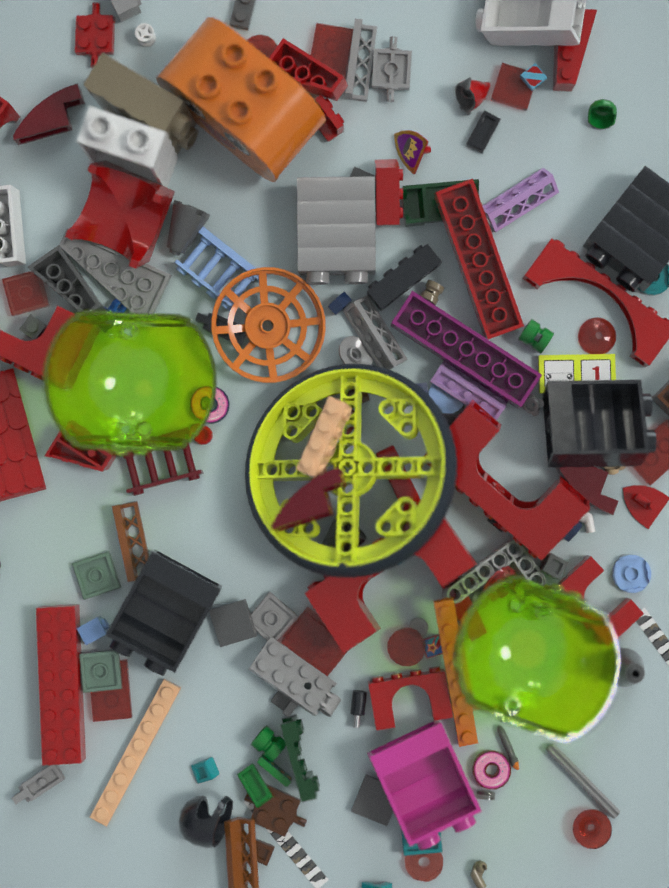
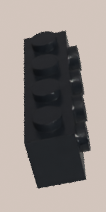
M428 244L424 247L422 245L418 246L413 251L414 255L409 259L407 256L398 262L399 266L396 269H389L383 274L384 278L379 282L375 280L368 286L367 295L380 311L384 310L441 265L442 261Z

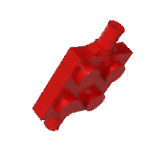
M92 3V14L76 15L75 53L77 55L90 56L91 68L95 66L98 57L102 53L114 55L115 17L113 15H101L100 3Z

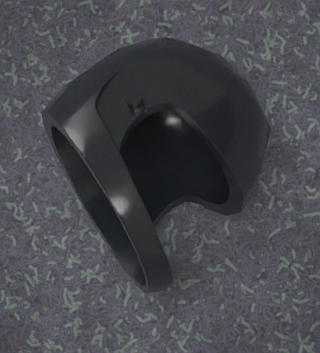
M198 796L186 802L179 817V827L183 838L195 846L215 848L225 834L224 821L231 818L233 800L225 796L219 802L212 816L209 814L208 801L205 796ZM225 805H226L224 814H223L222 816H220V815H221V812L223 811V809H224V807H225Z

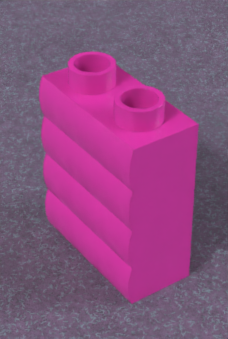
M438 720L432 721L367 752L409 846L417 843L419 849L424 850L434 846L441 840L439 832L451 826L455 832H461L476 824L473 815L482 812L442 723Z

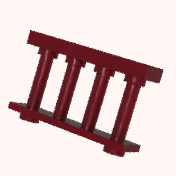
M192 429L115 448L117 456H123L128 466L133 488L126 489L127 493H132L133 496L143 494L145 489L186 478L189 481L200 479L199 475L204 473L203 470L196 471L189 445L190 438L193 437ZM177 441L182 445L189 472L179 476L177 475L170 448L172 446L171 443ZM159 446L163 449L170 478L160 481L152 455L153 448ZM140 451L145 456L152 482L141 486L133 459L134 453Z

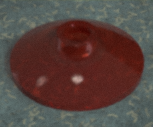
M591 318L580 327L578 341L582 349L589 354H606L615 345L616 331L613 325L606 319ZM597 332L601 333V339L596 338Z
M588 809L581 812L575 818L573 834L577 842L583 847L597 849L609 841L612 834V825L609 818L603 812L596 809ZM593 824L594 828L588 830V825Z

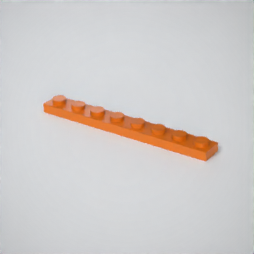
M449 597L433 600L459 747L477 744L478 739L454 599Z

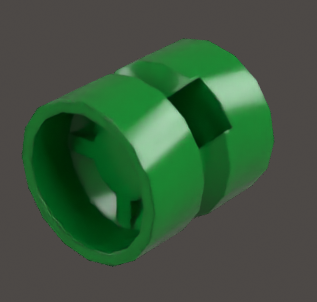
M531 319L518 340L525 345L531 344L532 349L541 354L552 339L554 332L546 327L540 328V324ZM537 333L541 334L538 342L534 340Z
M266 725L252 741L251 746L258 752L263 751V756L272 763L285 748L286 744L283 738L275 736V732Z

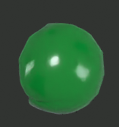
M600 99L595 100L590 105L588 110L589 124L598 129H607L615 124L617 108L612 101Z

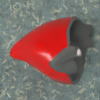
M470 77L458 83L455 88V94L461 106L460 109L470 115L471 111L476 109L486 99L490 83L471 80Z

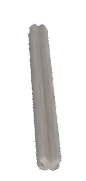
M551 743L546 748L547 752L612 818H616L620 814V810L554 743Z

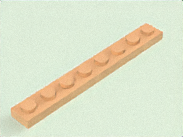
M166 679L163 680L90 818L107 827L181 687Z

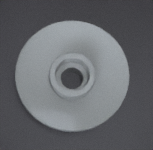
M349 336L340 343L339 356L343 364L372 365L373 359L359 337Z

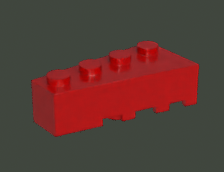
M585 9L579 45H554L553 91H572L576 85L597 10Z
M284 38L269 57L273 63L292 77L307 92L338 101L348 87L344 76Z

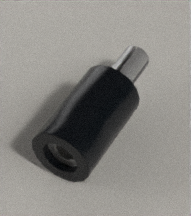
M353 690L350 714L354 715V728H359L360 717L365 715L367 691Z

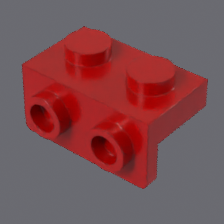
M319 95L315 98V102L319 105L326 118L325 124L319 128V131L330 142L344 132V120L339 113L335 114L332 110L333 105L328 98L324 99L322 95Z

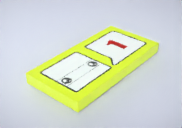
M615 354L538 355V372L542 374L538 381L539 394H543L547 381L616 380Z

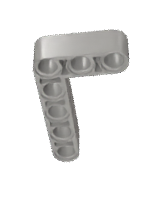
M512 540L502 544L477 563V565L444 588L442 599L449 598L450 591L454 590L456 593L454 603L461 602L486 583L497 571L508 565L528 590L543 588L546 578L524 546H520ZM510 545L515 549L514 554H511L509 551ZM495 556L499 557L500 559L499 566L496 565L494 562ZM521 561H524L526 564L525 570L520 566ZM481 567H483L486 572L484 577H482L479 573ZM533 576H534V577L536 578V580H537L536 586H534V585L532 584V577H533ZM466 578L471 582L470 588H467L464 584Z

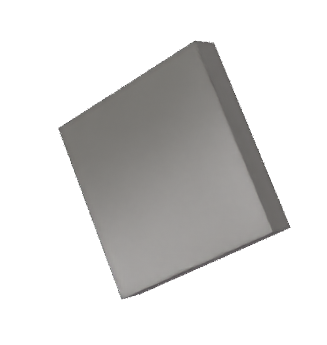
M271 592L266 595L251 613L256 632L267 641L270 637L279 641L299 617Z

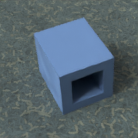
M99 616L78 627L77 630L85 645H88L106 635L110 626L105 618L102 619Z

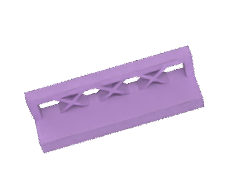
M542 168L483 205V209L493 231L497 232L558 194L559 190L553 174ZM550 184L552 190L546 194L542 193L544 187ZM532 194L536 195L533 202L530 204L526 203L529 196ZM520 205L517 212L511 213L513 206ZM504 215L502 221L496 224L494 218Z
M445 361L442 362L430 381L465 405L474 400L496 420L507 405L505 400Z

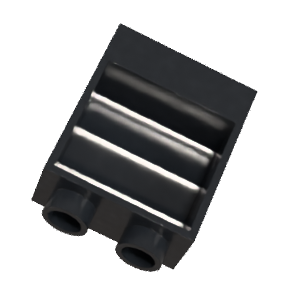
M647 166L643 167L583 245L588 250L585 257L593 265L604 269L606 265L610 266L619 273L616 277L617 282L631 292H635L637 288L644 292L669 262V183Z
M641 380L547 381L542 400L544 401L543 412L548 467L641 466L649 453H655L657 447L656 432L654 429H647L646 417H650L652 414V396L650 393H643Z
M154 549L106 633V636L113 639L109 647L126 657H130L133 651L145 656L147 659L144 666L156 674L164 676L168 669L175 673L221 591L222 585Z

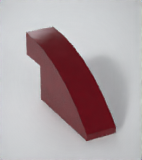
M78 83L53 93L33 108L13 135L14 141L18 145L72 131L73 128L67 109L85 104L82 90Z
M594 466L556 468L563 479L590 501L592 507L608 515H614L619 501L601 494L609 472Z
M337 467L317 476L301 487L282 507L272 523V529L280 532L334 515L328 492L347 486L343 471Z

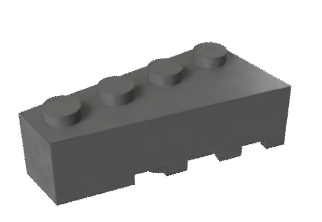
M59 245L28 266L36 276L89 321H94L107 311L69 256Z

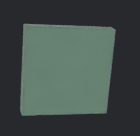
M110 551L72 563L83 600L121 588Z
M114 650L79 654L83 693L123 688L119 653Z

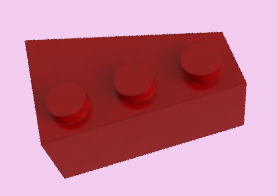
M397 159L374 160L376 225H400V219H403V207H400V200H403V188H400V181H403V169H400Z
M69 422L62 426L46 452L45 457L56 458L64 462L78 464L79 466L103 472L110 468L117 457V453L72 422Z

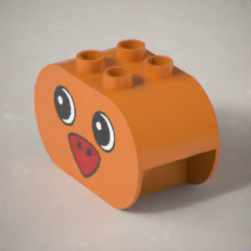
M213 17L206 18L156 77L160 87L184 100L196 124L253 171L271 182H276L278 176L326 122L325 115L319 105L300 84L235 30Z

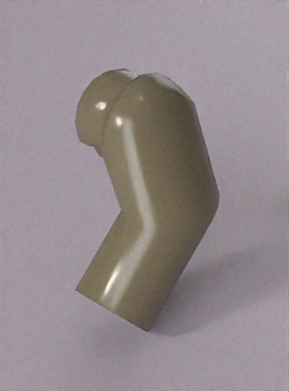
M483 861L475 862L470 873L477 888L487 887L482 878L484 870H487V864Z

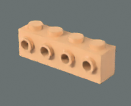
M330 396L328 397L296 468L302 474L316 478L326 472L327 464L334 454L335 446L342 436L343 428L351 416L352 408L347 403Z

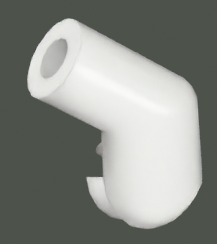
M587 512L580 522L584 523L586 533L596 532L593 515Z

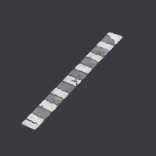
M644 607L641 610L644 614L636 622L669 666V640Z
M244 801L246 806L253 813L254 804ZM267 829L315 888H320L329 880L289 831H287L284 837Z

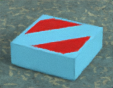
M535 63L523 72L520 78L533 91L547 79V76Z

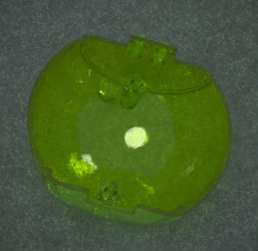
M102 310L76 312L74 317H71L61 327L52 341L46 356L43 374L44 394L49 413L60 432L67 440L71 441V445L82 449H109L117 455H126L127 451H133L135 455H147V451L152 450L176 451L186 448L187 443H191L206 424L214 405L217 386L213 355L201 331L194 323H191L189 317L166 313L142 314ZM129 329L130 335L128 336L127 333H124V330ZM125 426H127L128 429L126 433L122 432L121 430L122 428H125Z
M507 576L505 579L492 584L471 603L460 621L453 647V668L457 686L461 696L464 697L463 701L475 711L547 739L558 742H571L572 739L583 735L598 722L612 701L617 687L620 671V652L613 624L610 623L611 618L602 610L588 605V600L581 598L582 595L580 593L564 591V587L552 583V585L544 584L543 586L521 576Z

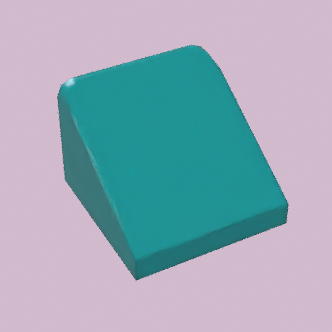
M213 757L191 765L198 784L212 780L219 775Z

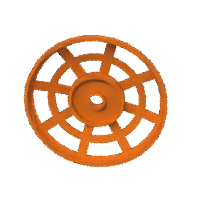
M275 267L251 269L232 279L217 297L211 316L213 342L223 361L242 377L262 383L286 381L306 370L319 354L326 331L324 310L314 290L296 274ZM267 274L283 276L295 282L296 285L290 292L279 287L267 286ZM259 275V286L246 291L240 297L231 290L234 285L243 279ZM302 289L312 300L317 317L306 318L301 304L295 298ZM260 292L261 304L251 308L244 302L249 296ZM268 292L278 293L285 298L279 305L268 303ZM227 296L234 303L229 312L228 326H217L218 310L222 300ZM290 303L296 308L300 319H289L285 309ZM239 307L247 315L244 324L233 325L234 316ZM265 320L272 323L270 331H265L262 327ZM318 325L317 341L309 355L301 349V346L306 337L307 326ZM301 327L298 341L294 344L287 338L290 328ZM245 332L249 343L244 349L238 344L234 333ZM217 334H229L233 347L239 353V356L233 363L222 350ZM281 344L291 350L283 357L274 358L273 348ZM257 346L266 350L267 360L257 359L249 354ZM295 354L304 360L303 364L292 372L277 376L276 365L288 361ZM245 359L257 365L268 366L269 377L255 376L241 370L239 367Z

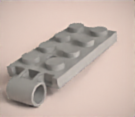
M273 637L268 639L248 669L313 716H316L318 714L317 710H319L324 715L331 717L341 702L337 695L330 692L332 687L336 686V682ZM305 683L311 685L310 690L304 688Z

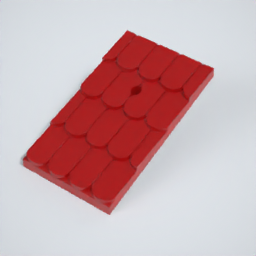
M13 368L0 371L1 502L46 490Z

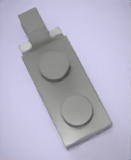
M50 765L18 787L20 792L14 795L12 800L15 804L24 799L27 802L33 801L63 781L65 776L58 765Z

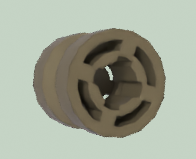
M428 280L425 285L426 289L421 292L420 296L436 306L438 296L443 293L445 288L435 281Z

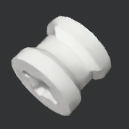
M147 23L137 26L135 35L139 44L144 47L152 46L156 41V35L152 26Z

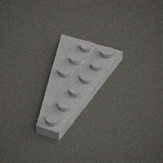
M67 228L59 246L148 327L171 279V274L148 264L135 269L129 266L130 261L125 256L111 248L91 241L66 238Z

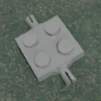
M393 36L389 38V48L374 49L372 88L387 90V102H389L390 95V102H394V91H409L412 51L397 48L398 38L394 36L393 44Z

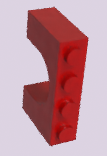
M587 555L554 586L557 589L555 593L562 601L566 599L570 603L569 609L575 615L580 614L582 616V623L589 630L593 628L597 633L595 637L602 644L607 643L611 645L644 613L629 598H626L607 615L596 616L587 609L584 601L585 591L604 571L592 556Z
M440 666L431 667L426 672L412 670L408 675L394 673L391 674L390 678L383 679V676H376L371 678L372 681H368L376 731L395 728L392 700L395 693L407 685L419 686L427 692L434 721L453 718L446 672L444 669H440Z

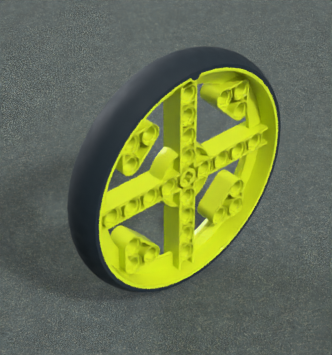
M342 364L317 370L302 377L282 391L268 406L257 423L249 443L245 463V485L249 506L255 521L267 540L277 551L298 566L314 573L339 578H354L380 573L399 565L417 553L432 538L443 522L452 502L457 478V456L454 439L448 422L438 405L420 386L410 379L389 369L368 364ZM351 389H355V393L352 396H348V392ZM362 393L374 394L387 399L379 404V413L405 439L411 440L416 438L420 431L427 450V457L376 458L373 451L367 445L361 443ZM340 394V401L347 403L355 410L343 428L342 436L335 446L334 454L330 458L327 468L332 465L334 469L340 468L344 473L347 486L352 484L353 488L349 493H345L346 487L330 491L338 496L336 548L310 540L320 534V525L316 521L296 526L291 533H288L287 530L277 532L272 529V523L289 500L285 499L279 505L274 481H311L314 479L302 474L297 469L295 473L290 475L289 470L294 466L297 468L300 460H275V455L283 435L293 443H299L315 428L322 413V409L315 404L317 401ZM413 406L410 413H404L406 407ZM388 407H393V411L390 414H385V410ZM316 409V414L310 417V412ZM298 410L297 415L291 417L292 412ZM412 425V430L409 433H404L405 427ZM354 427L353 433L347 435L348 428ZM297 429L296 435L291 436V431ZM353 446L352 453L346 454L347 448ZM431 463V469L428 472H424V465ZM388 464H392L391 471L385 473V466ZM406 464H412L409 472L403 471ZM372 465L371 472L365 473L366 466ZM350 466L353 467L349 470V473L346 471V469H349ZM277 467V472L271 475L272 468ZM427 478L425 490L418 506L409 497L400 498L376 523V530L386 538L372 545L358 548L360 496L367 493L373 487L376 479ZM406 503H411V509L408 512H403V506ZM352 504V510L345 513L346 505ZM351 523V530L345 533V525ZM386 523H390L391 529L388 532H383V526ZM405 523L411 524L408 532H403L402 530ZM309 524H312V531L310 533H307L306 527ZM350 543L351 549L345 553L344 546Z

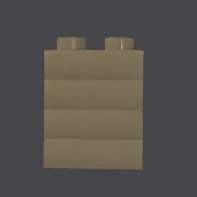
M101 54L83 85L102 110L167 132L177 154H179L182 148L189 150L195 143L199 131L194 128L196 122L184 100L106 54Z

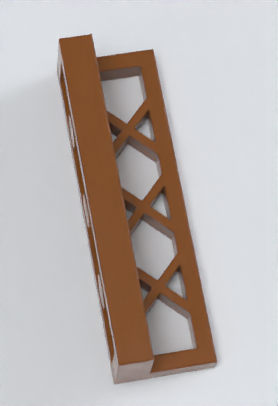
M138 501L112 506L128 582L136 581L138 577L136 567L140 562L145 564L149 557ZM134 506L135 516L130 520L125 517L124 508ZM132 524L139 528V534L136 539L131 537L128 532ZM136 543L143 547V553L140 558L134 555L132 551Z
M236 817L224 821L228 888H248V883H250L252 888H259L255 819ZM244 824H248V834L244 830ZM246 843H247V845H248L249 848H250V853H249V854H248V852H247L246 849H245V844H246ZM247 863L251 867V873L247 870Z

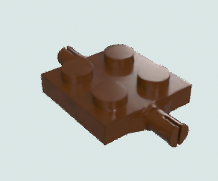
M267 784L274 797L259 808H256L254 805V811L250 819H255V824L284 837L293 822L304 827L307 819L297 816V809L301 799ZM247 793L244 801L254 804Z

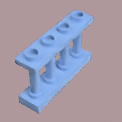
M202 227L198 232L201 236V242L183 264L179 260L175 261V264L178 266L176 270L184 276L186 274L193 278L191 281L199 288L201 286L206 288V293L215 300L220 294V289L236 269L239 270L241 268L246 272L256 268L205 227ZM211 244L216 248V253L201 272L196 275L189 267L206 246L209 247ZM226 256L231 260V265L215 285L211 287L204 279L219 260ZM259 275L243 279L233 292L239 297L251 281L254 282L256 280L259 282ZM224 297L221 305L230 311L233 302L229 298Z

